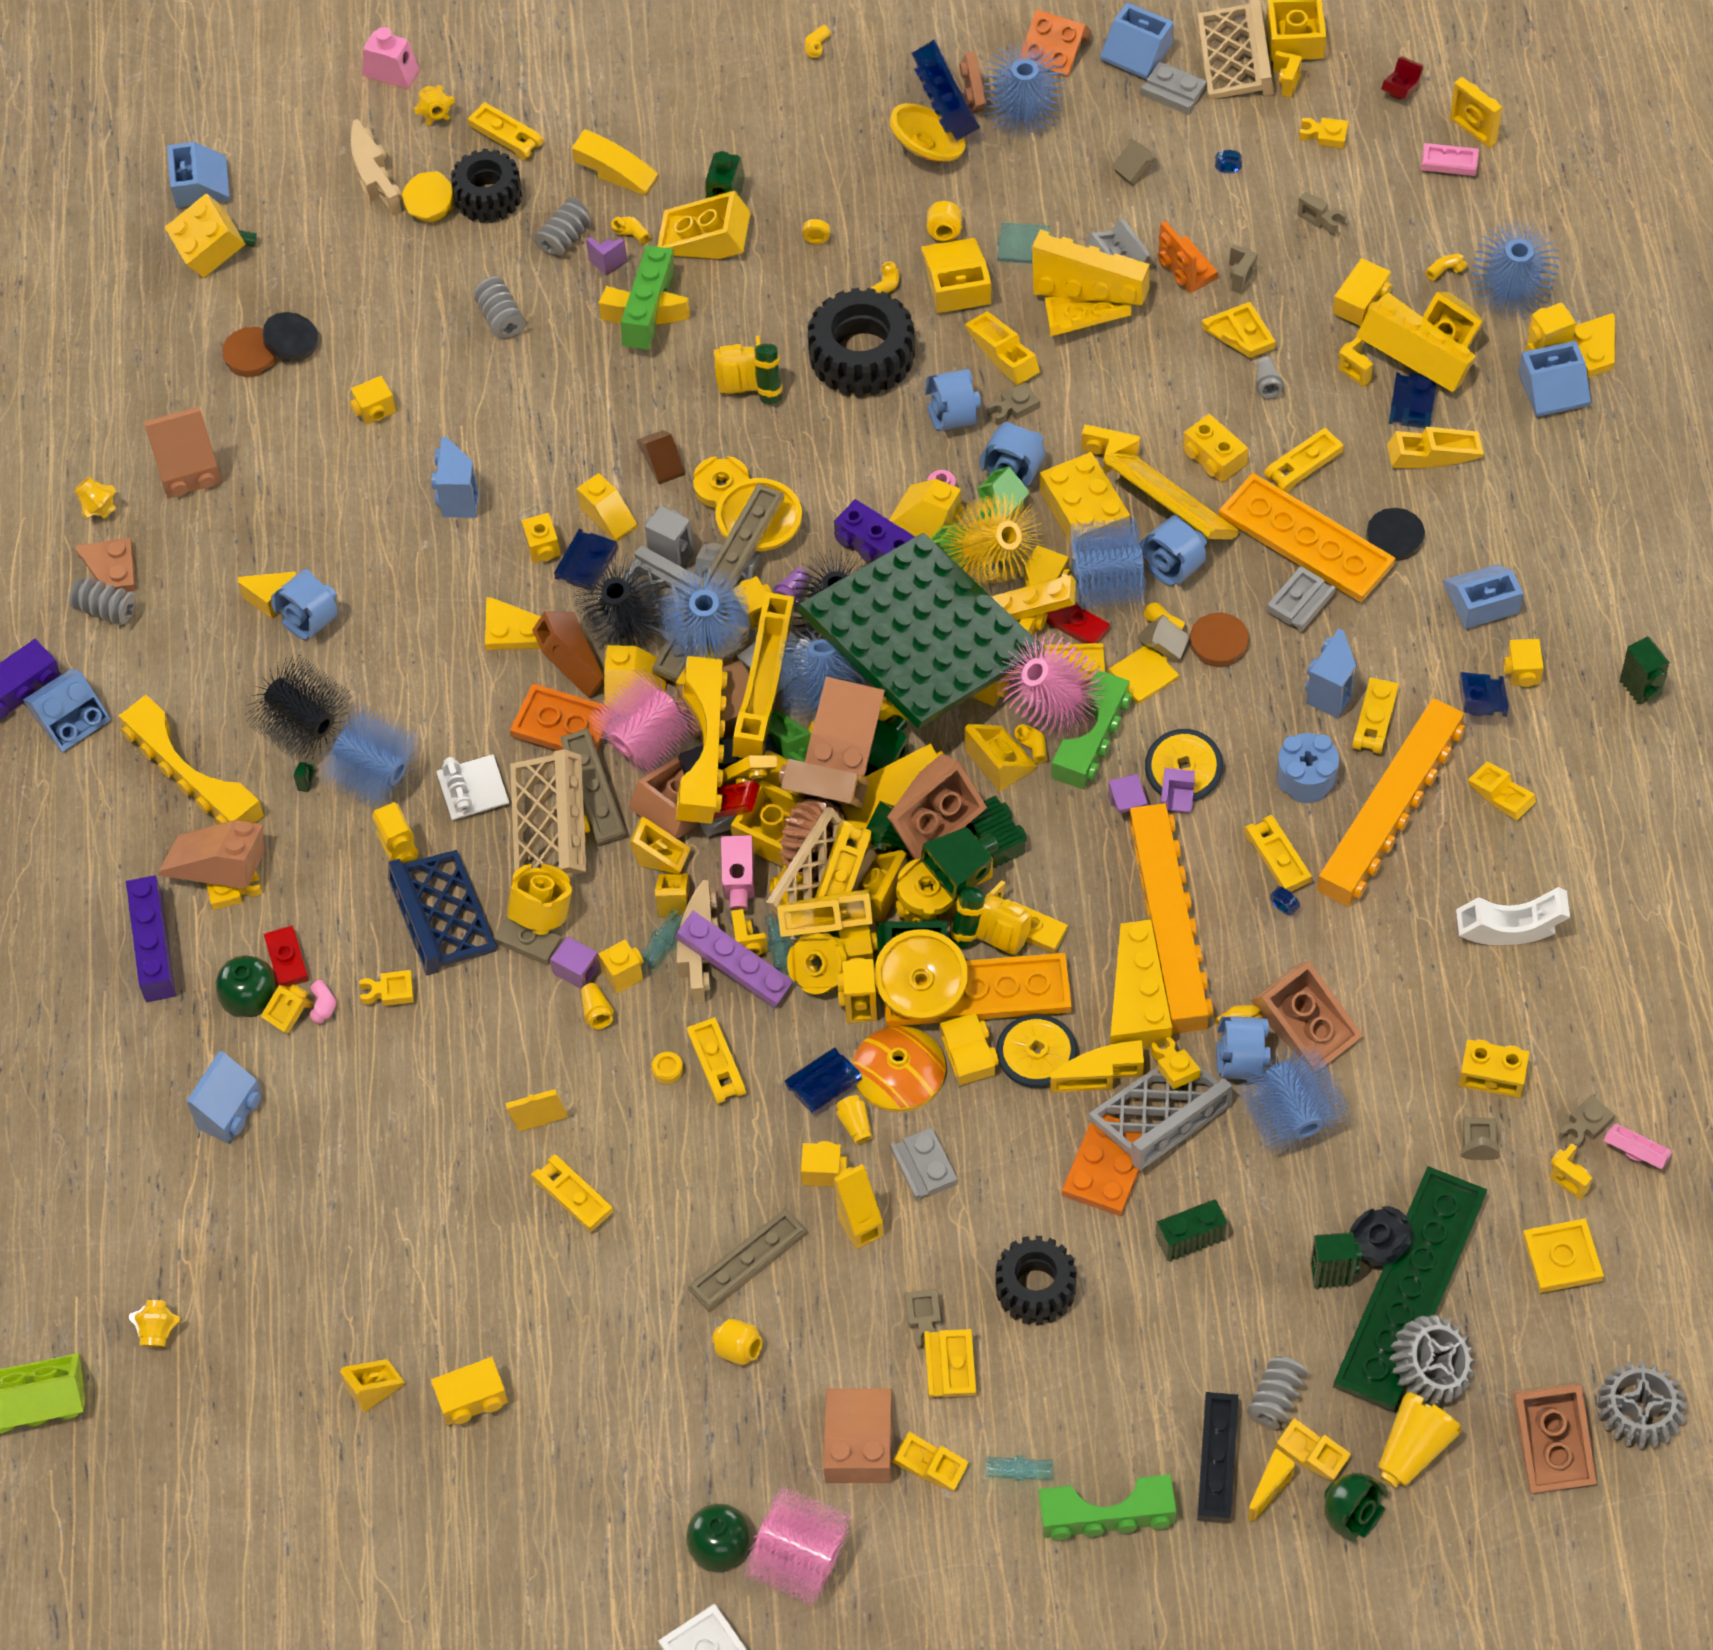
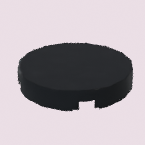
M276 313L269 317L263 326V344L273 356L286 361H289L290 358H297V361L304 360L311 356L316 349L318 342L316 327L308 318L298 313Z
M1395 507L1383 509L1374 514L1368 523L1366 538L1368 542L1395 557V561L1408 559L1418 553L1423 544L1425 530L1422 521L1416 514L1407 509Z
M1381 1206L1382 1209L1376 1211L1374 1209L1365 1211L1355 1220L1350 1228V1232H1353L1355 1242H1360L1362 1263L1370 1266H1384L1396 1261L1407 1251L1412 1242L1413 1231L1408 1218L1399 1209Z

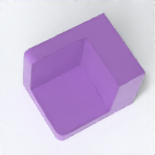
M592 237L586 240L589 260L605 275H608L627 261L625 241L622 238L614 242L608 238L600 245Z
M1164 769L1161 804L1166 803L1167 811L1191 813L1195 771Z
M1138 774L1108 781L1111 806L1116 805L1119 813L1128 812L1133 807L1148 806Z
M570 937L565 938L550 959L553 973L580 989L589 984L600 969L598 952Z

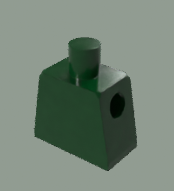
M725 151L713 154L705 182L706 198L719 195V191L722 192V189L725 193L735 190L740 197L745 180L740 156L729 154Z
M894 715L887 724L878 719L865 776L906 756L908 739L903 732L907 728L908 723L901 716Z
M962 828L925 842L922 847L920 860L955 902L963 888L974 887L989 874L992 863L990 854L998 850L999 846L995 837L990 833L977 839L968 828Z

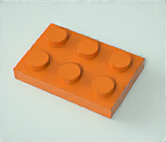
M532 683L510 728L511 737L558 751L564 749L560 737L588 728L597 752L604 739L601 737H604L606 732L602 730L604 728L598 723L602 722L595 716L597 715L601 718L596 710L604 716L600 709L605 713L607 712L603 706L609 711L610 709L607 705H601L594 701Z
M1107 1114L1101 1117L1106 1122H1120V1119ZM1090 1122L1062 1188V1196L1122 1216L1140 1171L1131 1164V1156ZM1123 1131V1136L1133 1143L1142 1136V1132Z

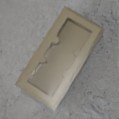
M507 916L493 937L496 944L547 966L550 963L551 957L562 943L561 936L549 931L546 935L535 934L531 929L519 925L515 921L508 919Z

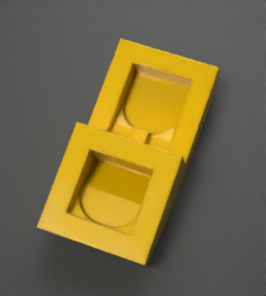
M1488 761L1468 779V784L1476 792L1516 821L1536 803L1534 793L1512 782L1509 772Z
M1295 1418L1289 1422L1273 1446L1303 1467L1330 1481L1336 1478L1351 1453L1325 1434L1322 1437L1318 1436Z
M910 1431L905 1434L891 1461L904 1470L950 1491L955 1490L969 1463L945 1447L939 1446L936 1448Z

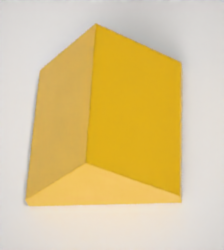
M967 724L964 728L965 751L999 792L1036 769L1037 765L1003 725Z
M903 850L877 854L855 891L869 889L872 919L874 921L883 923L896 898L898 875L907 864L906 853Z

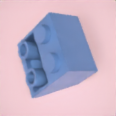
M1127 2L1112 23L1100 55V60L1147 79L1173 44L1174 22Z
M196 142L167 145L170 187L176 208L191 206L206 193L217 202L230 201L227 158L225 155Z
M1576 341L1521 353L1518 374L1536 417L1590 406L1591 399L1586 365Z
M441 437L440 448L435 449L434 455L437 472H432L431 478L432 489H436L435 504L440 506L442 517L476 518L479 491L473 461L447 437Z
M1496 564L1443 580V585L1465 629L1520 613L1524 593L1513 571Z
M1339 628L1332 638H1326L1321 648L1322 654L1319 659L1314 658L1307 669V675L1310 676L1305 686V691H1308L1306 704L1337 719L1352 698L1356 663L1345 633Z
M73 668L23 700L38 725L61 752L111 720L82 672Z

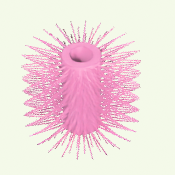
M1053 634L1051 641H1049L1048 649L1046 647L1044 657L1043 644L1039 658H1037L1038 653L1035 646L1034 652L1036 657L1034 659L1030 651L1031 659L1029 660L1025 656L1024 658L1028 662L1027 664L1022 662L1025 666L1016 663L1018 665L1016 667L1023 670L1001 672L1009 674L1022 673V675H1018L1021 677L1010 678V680L1022 678L1021 681H1011L1018 683H1012L1014 685H1010V687L1019 686L1018 684L1022 685L1019 688H1014L1017 690L1010 693L1007 698L1005 697L1004 701L1012 694L1023 689L1024 692L1019 693L1020 695L1015 698L1014 702L1012 701L1009 709L1019 698L1025 696L1021 706L1028 701L1030 702L1027 707L1028 709L1024 710L1021 718L1026 717L1028 710L1036 705L1033 715L1031 714L1027 722L1032 721L1031 719H1034V715L1036 716V713L1042 710L1039 720L1033 725L1038 726L1037 724H1040L1039 721L1041 720L1042 722V717L1044 719V716L1048 713L1047 721L1040 731L1046 729L1045 726H1048V721L1050 723V718L1052 719V715L1055 713L1054 722L1051 730L1054 731L1053 726L1055 724L1056 728V719L1059 713H1061L1059 730L1061 729L1062 732L1063 713H1065L1068 736L1070 719L1068 721V710L1071 711L1072 716L1074 715L1073 708L1079 714L1078 703L1080 702L1084 705L1088 703L1081 699L1105 696L1081 695L1086 694L1082 692L1093 691V689L1081 691L1083 690L1082 688H1093L1085 687L1091 686L1089 684H1093V682L1086 685L1081 684L1084 681H1089L1086 679H1089V677L1093 678L1091 676L1093 674L1096 675L1095 673L1097 672L1095 671L1083 679L1081 677L1085 676L1084 673L1088 669L1091 670L1090 668L1093 667L1094 663L1092 662L1087 669L1078 674L1080 668H1082L1081 666H1083L1084 662L1086 663L1089 656H1085L1083 662L1074 668V664L1077 658L1079 659L1082 651H1079L1080 653H1077L1075 659L1068 663L1070 655L1074 654L1073 651L1075 652L1076 648L1073 647L1072 651H1069V655L1062 659L1064 650L1070 645V642H1067L1063 650L1055 656L1057 647L1062 639H1059L1057 646L1049 655L1050 645L1055 636ZM1019 705V707H1018V709H1017V711H1016L1017 713H1015V714H1018V712H1019V710H1020V708H1021L1020 705Z
M633 676L638 682L639 686L637 688L628 682L633 689L627 691L622 687L626 693H629L628 695L621 691L624 696L622 697L616 692L621 698L622 704L611 698L616 706L612 705L610 711L603 706L607 712L604 716L596 710L600 717L606 718L603 721L602 727L604 729L602 730L604 732L607 729L610 731L609 736L606 735L605 737H609L607 740H610L612 744L603 745H613L620 755L622 753L625 756V760L626 756L627 761L631 757L635 766H637L635 761L637 762L638 760V764L642 768L640 759L643 764L646 762L649 765L648 767L653 770L650 764L655 766L651 761L652 758L659 765L655 759L658 757L656 752L660 751L666 755L661 750L663 748L671 755L666 748L671 749L668 743L675 748L671 742L673 740L669 737L670 735L676 734L682 738L680 735L682 733L687 738L682 730L687 733L688 731L684 728V724L677 719L682 718L681 716L685 717L681 713H677V710L681 711L684 709H677L680 706L675 704V702L684 701H673L668 695L667 690L666 693L662 691V686L661 690L660 685L659 688L658 686L657 689L655 688L652 679L650 681L653 687L646 678V682L643 679L640 682ZM680 719L682 722L684 721L685 723L689 724L685 719ZM674 736V738L681 743V741L678 739V737H677V736H676V737Z
M783 1491L782 1495L785 1496L783 1503L782 1500L781 1502L777 1500L776 1505L774 1503L773 1509L771 1506L770 1515L768 1506L766 1519L764 1518L759 1533L755 1536L757 1537L754 1543L756 1546L753 1549L754 1553L751 1556L752 1560L749 1567L756 1572L755 1568L757 1566L756 1576L758 1575V1577H760L759 1574L762 1576L766 1574L768 1569V1572L770 1571L769 1580L773 1582V1580L776 1581L777 1579L776 1584L778 1586L781 1584L782 1576V1580H785L782 1585L785 1587L791 1577L793 1584L796 1581L797 1585L799 1582V1585L801 1584L802 1586L804 1582L806 1589L808 1588L807 1592L811 1590L814 1593L816 1589L818 1593L819 1588L821 1590L822 1584L824 1587L826 1576L828 1580V1575L834 1564H836L838 1555H840L839 1550L843 1546V1544L840 1546V1541L845 1532H842L841 1523L838 1526L837 1522L835 1525V1522L833 1523L832 1521L830 1525L828 1518L826 1520L827 1515H824V1517L822 1515L820 1519V1516L818 1518L817 1514L815 1516L814 1513L812 1517L810 1510H813L814 1505L810 1503L811 1507L808 1512L807 1507L803 1509L802 1506L801 1508V1501L795 1498L793 1502L794 1497L792 1493L788 1499L789 1494L786 1496ZM817 1502V1504H816V1506H815L816 1511H817L818 1507L820 1508V1506H818V1502ZM777 1572H778V1574H779V1573L781 1574L780 1579H779V1576H778V1578H777V1576H776ZM800 1586L798 1592L801 1593V1591H802V1593H803L804 1588H803V1590H802V1588H801V1586Z

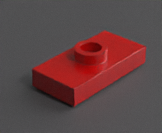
M1077 604L1047 613L1046 623L1083 644L1099 643L1110 629V623L1083 608L1081 610V607Z
M752 780L721 786V788L717 787V794L722 795L720 813L715 812L713 819L753 812L760 785Z
M293 925L264 933L278 986L289 987L292 984L296 985L309 981Z

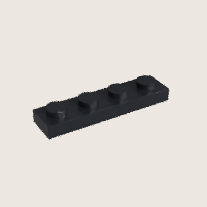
M1205 1393L1197 1520L1222 1523H1230L1238 1394Z

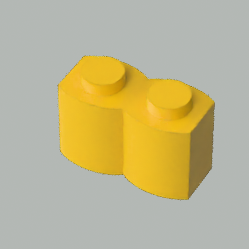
M393 802L374 810L372 819L377 828L376 834L389 861L400 859L402 864L415 861L418 857V850L414 844V834L400 806Z
M972 1013L940 1023L941 1039L959 1086L995 1075V1065H998L999 1061L995 1048H989L985 1040L989 1038V1034L984 1020L979 1021L976 1013Z

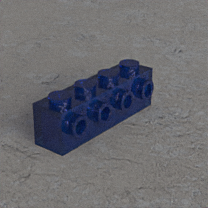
M935 39L912 52L911 54L918 66L914 70L922 83L925 81L926 84L922 85L928 98L930 100L934 99L931 105L937 116H942L939 122L945 133L951 132L956 141L981 128L948 60Z

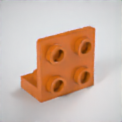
M1036 9L1020 54L1022 56L1023 52V59H1025L1026 53V59H1028L1030 52L1032 54L1031 60L1032 58L1034 60L1039 52L1040 54L1035 59V63L1048 54L1037 65H1041L1043 62L1046 63L1050 59L1052 62L1041 68L1065 65L1052 68L1049 71L1066 73L1061 75L1069 76L1081 40L1088 41L1092 31L1085 24Z
M1166 221L1160 223L1158 259L1163 267H1167L1173 273L1176 282L1180 286L1183 285L1189 293H1192L1218 279V271L1187 236L1180 238Z

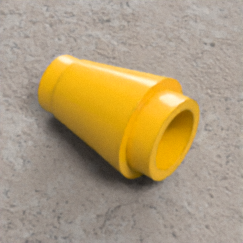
M586 984L581 989L584 1020L593 1029L606 1028L613 1021L614 1010L597 984Z
M858 1095L849 1096L836 1104L838 1110L836 1115L854 1140V1143L862 1144L870 1140L872 1134L865 1102L861 1101Z

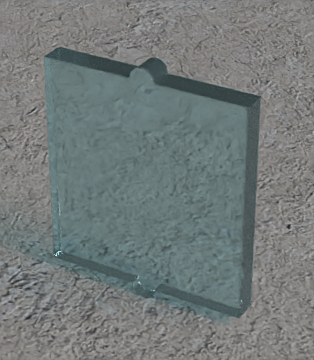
M1002 222L1000 238L997 239V245H999L997 261L1033 264L1032 245L1039 230L1050 232V226Z

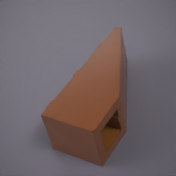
M544 611L532 629L542 653L588 698H592L603 683L604 676L575 613Z

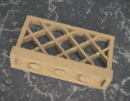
M1249 0L1250 4L1197 13L1209 100L1263 90L1264 96L1274 95L1260 0ZM1246 14V18L1240 25L1231 21L1235 16ZM1211 20L1220 22L1214 29L1204 24L1205 21ZM1226 25L1234 29L1228 37L1220 33ZM1240 33L1249 37L1243 45L1234 41ZM1214 38L1223 42L1216 50L1208 46ZM1228 46L1237 49L1231 58L1223 54ZM1243 54L1252 57L1246 65L1237 61ZM1217 58L1225 62L1219 70L1210 66ZM1231 66L1240 70L1234 78L1225 74ZM1248 74L1254 77L1256 82L1244 84L1240 80ZM1219 79L1228 83L1225 88L1213 90V86Z
M562 749L554 751V755L511 763L514 872L524 866V862L529 855L537 860L533 868H541L542 864H548L547 860L554 850L559 853V866H556L565 873L579 874L586 872L581 755ZM555 763V775L549 781L543 773L550 764ZM530 769L534 774L524 786L521 783V770ZM540 779L547 786L539 798H537L531 791ZM552 791L556 793V804L550 810L544 803ZM528 796L535 803L527 815L522 812V803ZM541 808L548 816L541 826L538 827L532 820ZM556 821L558 832L552 840L545 832L552 822ZM530 826L536 833L530 842L526 844L523 841V833ZM543 838L549 845L540 857L533 849L540 839Z
M826 807L768 898L766 903L777 916V906L781 905L779 901L785 892H788V903L797 901V890L803 889V899L805 900L812 898V888L819 887L828 861L827 842H833L834 844L837 828L842 821L833 808ZM831 821L833 824V837L826 838V826ZM848 838L849 846L854 848L855 840ZM815 844H818V860L812 861L811 850ZM867 847L852 891H855L877 855L871 847ZM818 865V882L812 883V866ZM800 868H803V884L797 885L796 874ZM794 935L790 940L795 944L801 935Z

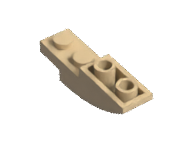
M358 119L353 120L351 129L352 154L359 183L370 203L380 198L392 216L402 212L400 205L402 194L396 184L392 185L390 183L384 163L387 156L381 144H375L369 127L364 128Z
M702 880L693 893L683 915L681 926L694 910L718 927V918H712L711 911L717 909L716 891H710L709 880ZM678 940L677 967L679 977H690L693 1003H704L705 991L710 990L709 972H703V964L709 962Z

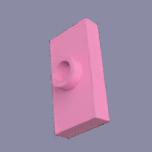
M1424 143L1421 170L1476 176L1479 149Z
M1617 1123L1608 1130L1604 1139L1605 1142L1625 1151L1627 1157L1635 1161L1644 1160L1660 1169L1667 1164L1672 1155L1670 1149Z

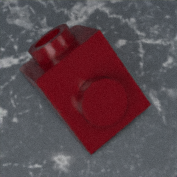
M1401 56L1397 60L1394 72L1384 79L1381 90L1388 92L1395 99H1407L1417 90L1424 66Z

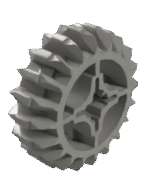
M1438 1315L1421 1316L1416 1318L1415 1321L1406 1323L1403 1326V1330H1400L1395 1335L1398 1341L1393 1342L1391 1345L1397 1353L1389 1358L1397 1364L1392 1373H1399L1401 1377L1397 1385L1403 1386L1406 1384V1393H1414L1424 1398L1422 1402L1427 1401L1431 1405L1448 1403L1451 1399L1460 1397L1463 1394L1462 1390L1470 1386L1468 1379L1475 1375L1469 1366L1474 1365L1476 1360L1469 1357V1353L1474 1347L1466 1346L1465 1344L1468 1335L1458 1334L1460 1325L1450 1326L1449 1319L1442 1318L1439 1320Z
M1629 1361L1625 1365V1371L1617 1366L1613 1371V1375L1608 1374L1605 1376V1385H1600L1598 1394L1600 1397L1597 1398L1596 1406L1601 1409L1598 1412V1417L1601 1420H1606L1604 1423L1605 1431L1615 1430L1613 1434L1614 1440L1619 1439L1621 1436L1626 1438V1447L1630 1446L1632 1441H1637V1446L1640 1450L1644 1448L1645 1442H1648L1654 1449L1658 1445V1439L1666 1444L1670 1440V1435L1675 1436L1678 1434L1680 1429L1678 1425H1683L1685 1421V1415L1682 1414L1687 1409V1403L1682 1401L1685 1397L1684 1390H1676L1679 1386L1678 1379L1668 1380L1669 1370L1663 1371L1662 1374L1658 1373L1657 1363L1653 1364L1651 1369H1647L1644 1361L1639 1362L1638 1368H1635ZM1636 1385L1635 1391L1624 1393V1395H1616L1622 1389ZM1650 1388L1656 1391L1659 1395L1653 1393L1650 1390ZM1640 1395H1641V1403H1644V1407H1646L1645 1410H1644L1643 1415H1642V1407H1639V1406H1638V1405H1639L1638 1400H1639ZM1660 1414L1667 1415L1663 1420L1647 1425L1649 1418L1659 1417ZM1624 1415L1629 1416L1633 1420V1422L1627 1419Z

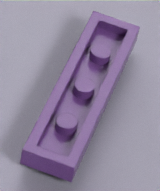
M694 910L674 936L773 1008L776 1007L793 983L790 978Z

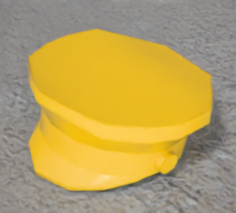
M440 172L419 173L406 184L402 192L403 203L408 214L421 221H439L453 209L454 194L452 184Z

